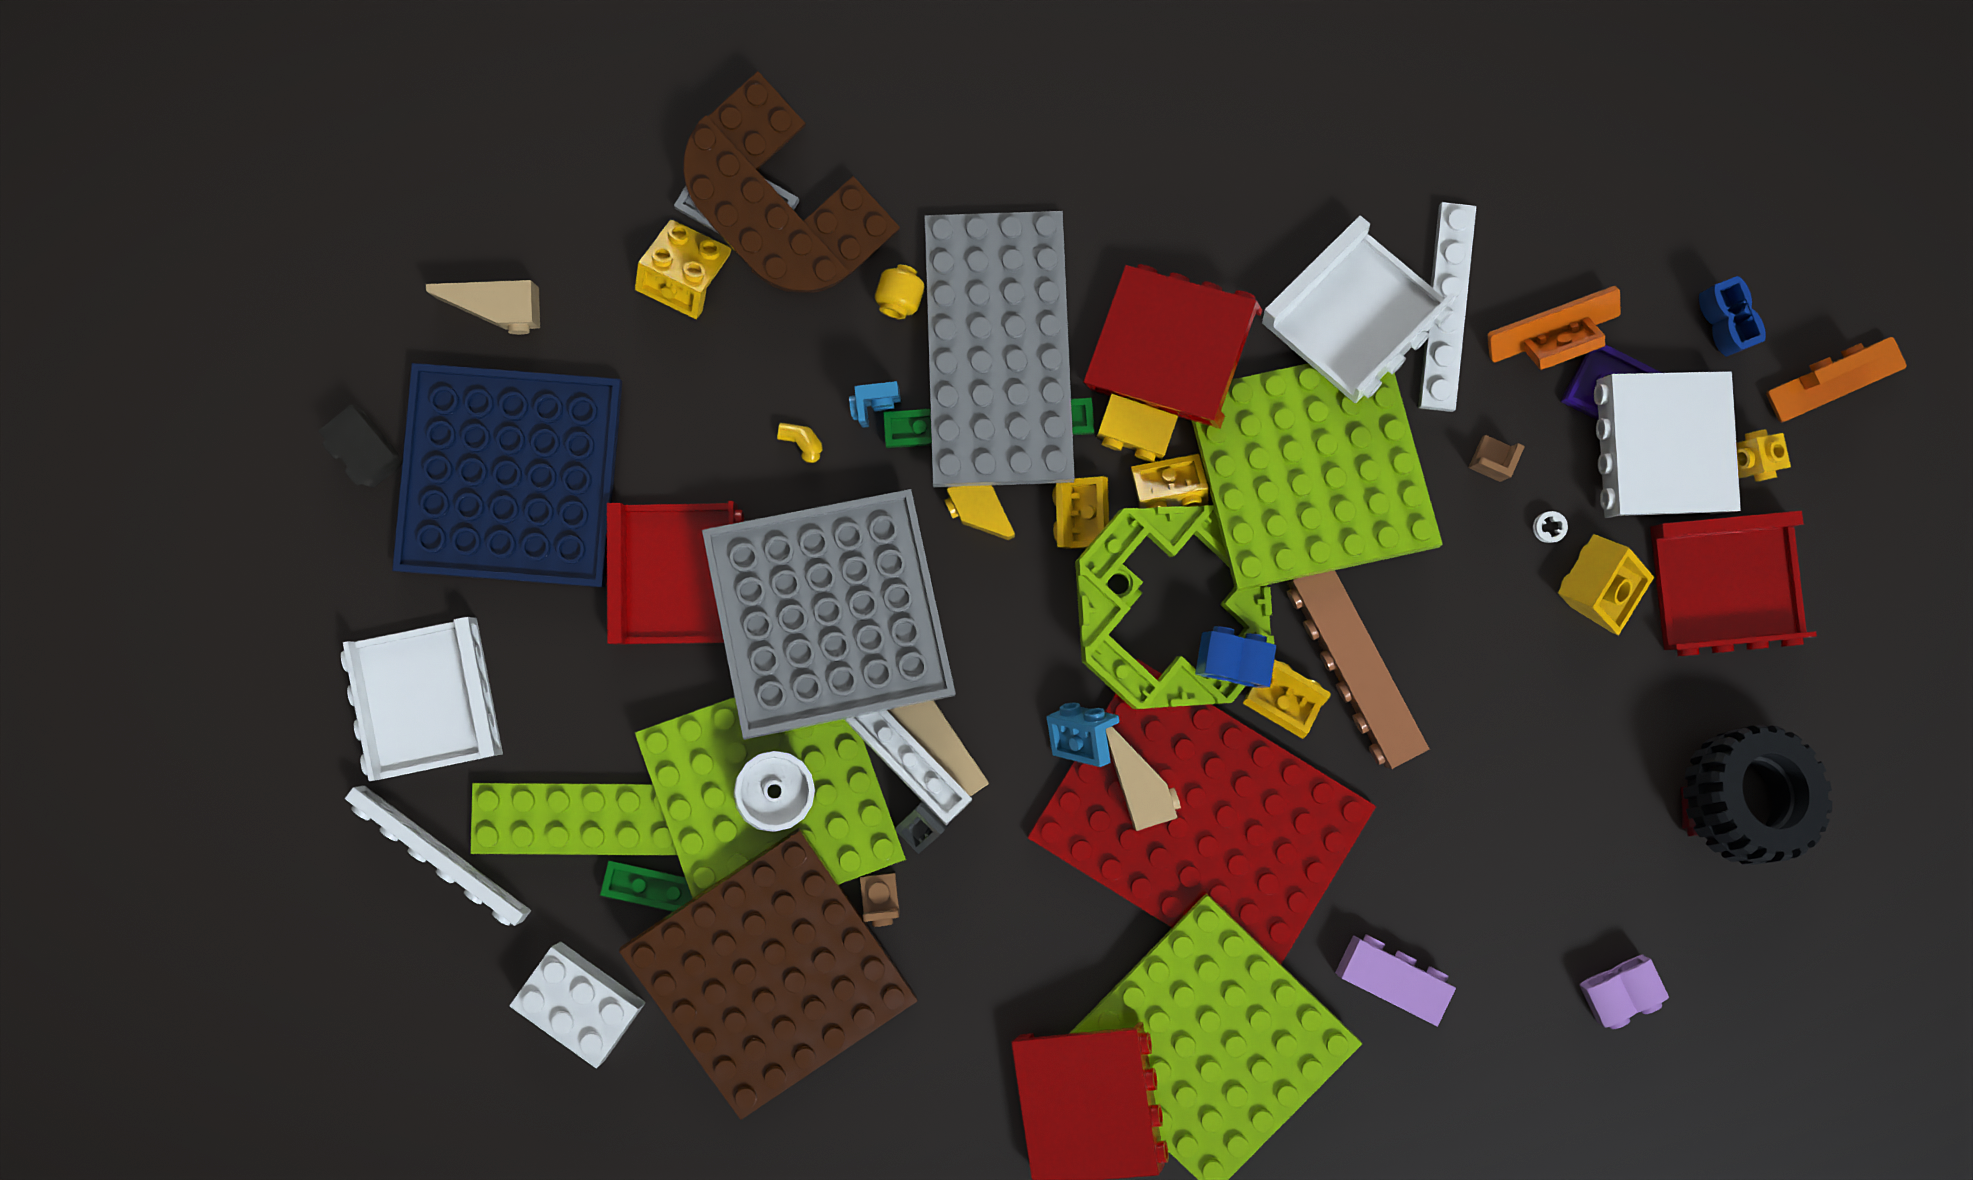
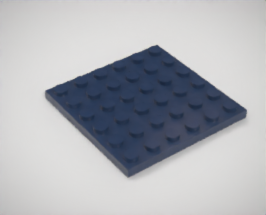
M412 363L392 571L604 588L607 563V503H612L623 381L614 378Z

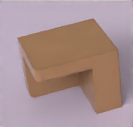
M1484 435L1468 468L1496 481H1504L1512 477L1525 446L1519 443L1510 446Z

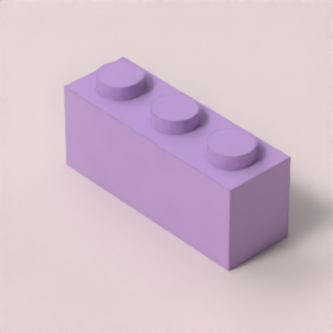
M1367 934L1363 940L1353 935L1335 974L1438 1027L1456 990L1454 986L1446 982L1449 976L1431 966L1428 967L1427 972L1415 967L1414 965L1417 961L1415 958L1397 950L1394 956L1383 950L1385 943Z

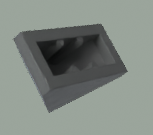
M921 801L898 824L895 830L919 854L946 830L954 818L945 825Z

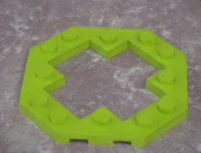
M1214 505L1123 508L1116 513L1075 561L1082 663L1132 709L1232 703L1245 688L1244 685L1196 675V669L1182 656H1177L1157 680L1109 636L1110 632L1131 608L1105 584L1146 536L1169 557H1173L1194 534L1229 567ZM1265 585L1237 592L1234 587L1220 605L1244 627L1238 636L1245 638L1247 633L1259 634L1267 637V643L1274 644V636H1271L1270 616L1272 615L1270 587Z

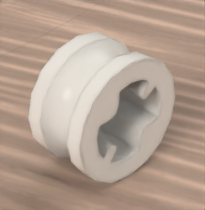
M1555 511L1544 512L1538 515L1533 523L1535 536L1545 543L1561 540L1568 530L1565 517ZM1548 517L1551 522H1557L1558 529L1554 530L1556 535L1551 537L1549 532L1543 533L1542 525L1547 524L1544 520Z

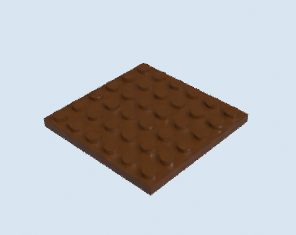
M800 828L655 923L619 949L622 957L740 1120L918 1001L913 990L867 924L863 922V918Z

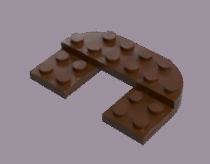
M757 71L709 116L705 115L691 133L684 154V177L688 193L703 219L705 218L751 268L752 272L764 282L787 292L815 293L827 290L850 276L888 241L900 227L854 176L804 221L796 214L757 170L806 126V123Z

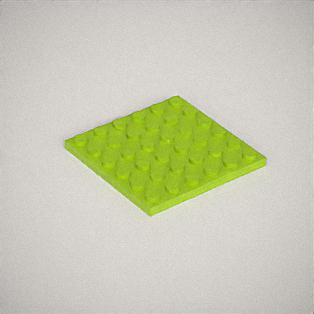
M1309 363L1236 378L1231 381L1221 409L1225 415L1221 429L1192 421L1236 592L1435 549L1443 545L1395 373L1387 372L1380 379L1382 384L1370 398L1363 396L1356 404Z
M733 697L635 732L692 898L798 828L804 833L838 884L906 860L865 743L844 719L744 740L736 700ZM772 751L789 753L801 760L812 774L815 788L813 804L805 818L789 829L776 832L758 830L745 822L736 809L733 796L736 778L745 764L759 754ZM778 785L769 786L767 793L771 798H778L781 795L779 794L781 788Z
M1207 893L1069 1033L1131 1028L1137 1023L1143 1022L1144 1031L1150 1033L1152 1040V1054H1148L1150 1068H1155L1158 1080V1088L1154 1090L1155 1103L1161 1105L1163 1112V1126L1159 1127L1161 1141L1166 1140L1168 1152L1198 1180H1229L1362 1045L1361 1040Z

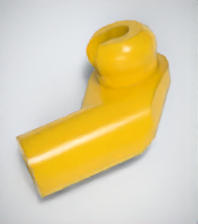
M787 423L779 424L778 440L796 442L803 451L801 457L805 462L815 463L820 459L822 443L811 428Z

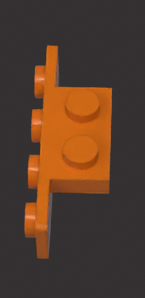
M1612 286L1490 331L1487 335L1489 358L1495 363L1525 352L1537 367L1543 370L1606 346L1605 334L1596 325L1620 316V290L1616 286Z
M1889 337L1864 348L1862 343H1859L1841 351L1842 359L1832 362L1831 357L1825 358L1809 365L1812 372L1767 391L1766 395L1778 421L1781 423L1905 369L1907 364L1895 339Z

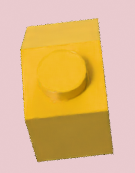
M992 485L958 486L947 489L949 498L945 499L944 502L952 519L959 516L962 524L1006 540L1015 537V533Z

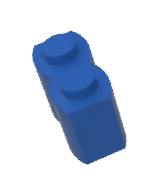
M1739 276L1733 277L1699 293L1701 311L1706 320L1713 325L1712 335L1718 350L1725 357L1765 341L1766 332L1763 321L1758 313L1752 309L1751 293L1742 278Z
M1214 626L1213 631L1202 633L1196 675L1255 688L1270 687L1277 645L1267 643L1266 636L1247 633L1246 637L1242 638L1234 635V629Z

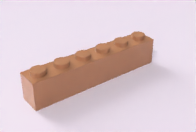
M1336 571L1297 578L1287 582L1290 587L1287 595L1296 610L1301 608L1307 619L1303 622L1305 630L1312 640H1318L1323 649V652L1320 653L1321 660L1329 672L1334 670L1339 680V683L1336 684L1337 690L1345 703L1350 701L1356 712V714L1352 715L1353 720L1362 734L1366 732L1373 745L1369 746V750L1378 765L1383 763L1385 768L1393 769L1429 750L1424 737Z

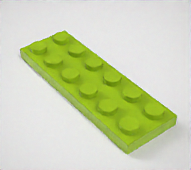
M472 783L471 854L677 855L653 784Z

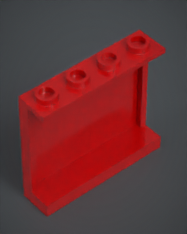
M1138 264L1137 268L1125 265L1084 383L1093 392L1111 396L1113 393L1177 415L1178 417L1221 429L1225 418L1221 409L1255 314L1260 316L1262 314V309L1257 300H1255V296L1241 290H1236L1234 294L1222 291V287L1211 282L1204 281L1202 285L1191 283L1189 278L1178 273H1170L1169 276L1161 275L1153 267L1144 264Z
M734 501L716 504L624 505L622 503H607V644L724 643L702 530L744 522L743 510H738L737 503Z
M1802 511L1664 523L1650 527L1664 650H1677V656L1699 655L1700 647H1711L1712 653L1734 651V644L1746 643L1747 650L1769 648V641L1781 640V647L1804 645L1803 638L1817 637L1816 631L1807 632L1794 528V526L1804 525Z
M1139 1022L1131 1028L1034 1037V1033L1020 1034L1012 1041L1032 1180H1106L1156 1176L1160 1174L1165 1163H1168L1169 1153L1166 1140L1161 1141L1159 1127L1163 1126V1112L1161 1105L1155 1103L1154 1090L1158 1088V1080L1155 1068H1150L1148 1054H1152V1040L1150 1033L1144 1031L1143 1022Z

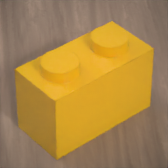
M1112 393L1096 438L1102 439V445L1113 450L1121 451L1122 447L1136 451L1134 456L1149 462H1154L1155 458L1162 460L1178 416Z

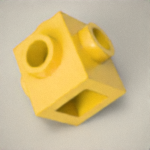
M1767 429L1745 434V441L1736 443L1738 478L1754 476L1755 482L1777 477V470L1791 467L1783 433L1768 435Z

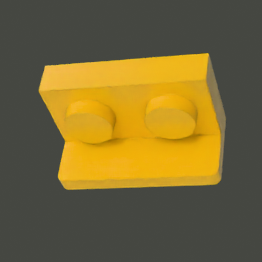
M1199 454L1131 466V475L1139 508L1208 505L1209 487Z

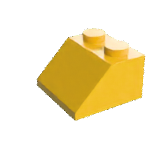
M1593 534L1588 544L1581 549L1579 558L1571 572L1564 577L1558 594L1571 608L1619 636L1654 579V576L1629 547Z

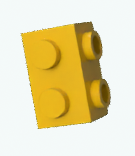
M1108 477L1075 478L1074 483H1056L1052 497L1056 506L1057 521L1054 523L1053 533L1057 546L1066 549H1085L1109 523Z
M1274 659L1270 687H1250L1243 704L1303 739L1308 735L1321 706L1328 701L1331 693L1322 688L1318 682L1307 679L1293 671L1288 664Z

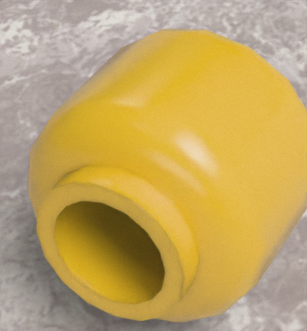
M900 264L897 265V268L886 269L882 273L874 298L880 306L879 310L883 314L896 319H905L906 315H912L918 310L925 286L923 281L916 276L917 271L914 268Z

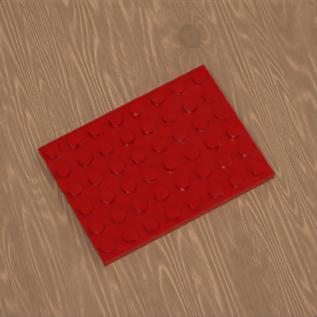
M1136 659L1157 680L1162 675L1152 667ZM1115 693L1105 709L1107 713L1119 715V723L1112 727L1167 783L1168 789L1175 788L1181 808L1175 810L1177 818L1136 831L1133 828L1109 751L1111 763L1102 767L1073 761L1027 838L1172 928L1207 893L1282 964L1377 806L1212 704L1132 709Z

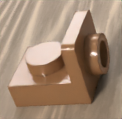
M896 873L860 876L864 911L863 922L872 921V927L892 925L893 919L899 918L900 915Z

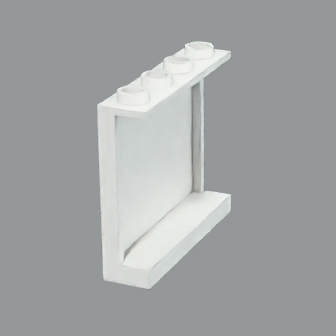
M1359 216L1264 310L1262 324L1355 404L1363 396L1370 398L1381 386L1382 382L1380 379L1387 372L1393 374L1401 367L1406 360L1403 355L1411 347L1414 350L1420 348L1430 335L1427 331L1434 324L1440 327L1453 313L1450 307L1455 298L1453 292L1444 298L1368 234L1370 223L1362 216Z
M1732 371L1611 374L1596 380L1594 400L1598 405L1599 420L1596 424V435L1600 440L1601 448L1598 469L1602 474L1603 482L1600 503L1604 509L1605 518L1623 515L1710 513V515L1741 511Z
M463 617L454 619V622L357 642H343L344 651L341 652V662L344 670L349 674L351 685L347 688V694L350 704L355 706L357 720L354 721V731L357 739L361 740L364 754L360 757L362 771L365 775H368L369 781L503 754L477 618Z

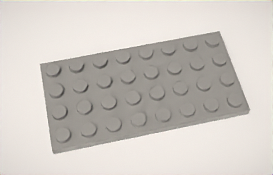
M1063 211L925 215L933 487L1074 483Z

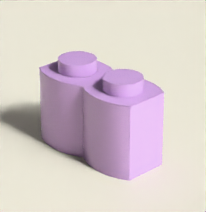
M1644 955L1624 961L1611 970L1599 973L1579 984L1597 1023L1604 1028L1610 1027V1029H1618L1627 1025L1630 1022L1629 1018L1638 1012L1649 1014L1659 1010L1662 1007V1002L1669 998L1652 960Z

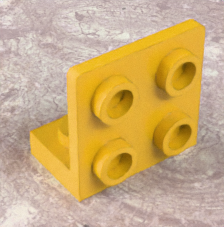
M670 220L638 262L635 290L697 320L703 311L706 289L730 256L731 248L681 223Z

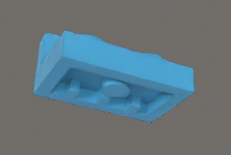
M897 381L854 386L855 395L849 396L851 417L854 420H858L862 428L869 427L868 406H872L874 411H887L894 409V403H901L900 389Z
M1067 703L1060 706L1059 711L1046 716L1053 756L1097 767L1111 763L1106 729L1119 723V715L1107 713L1102 708L1088 709L1081 707L1079 703Z

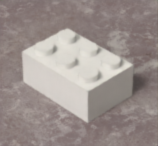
M559 942L549 949L512 1001L510 1007L597 1069L606 1060L646 1002L564 943Z

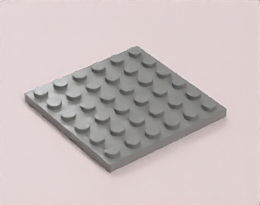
M911 489L702 530L744 740L955 696L956 693Z

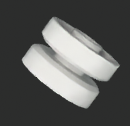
M772 751L759 754L745 764L736 778L733 796L736 809L745 822L758 830L776 832L789 829L805 818L813 804L815 788L812 774L801 760L789 753ZM778 785L781 788L779 792L781 795L778 798H771L767 793L769 786Z

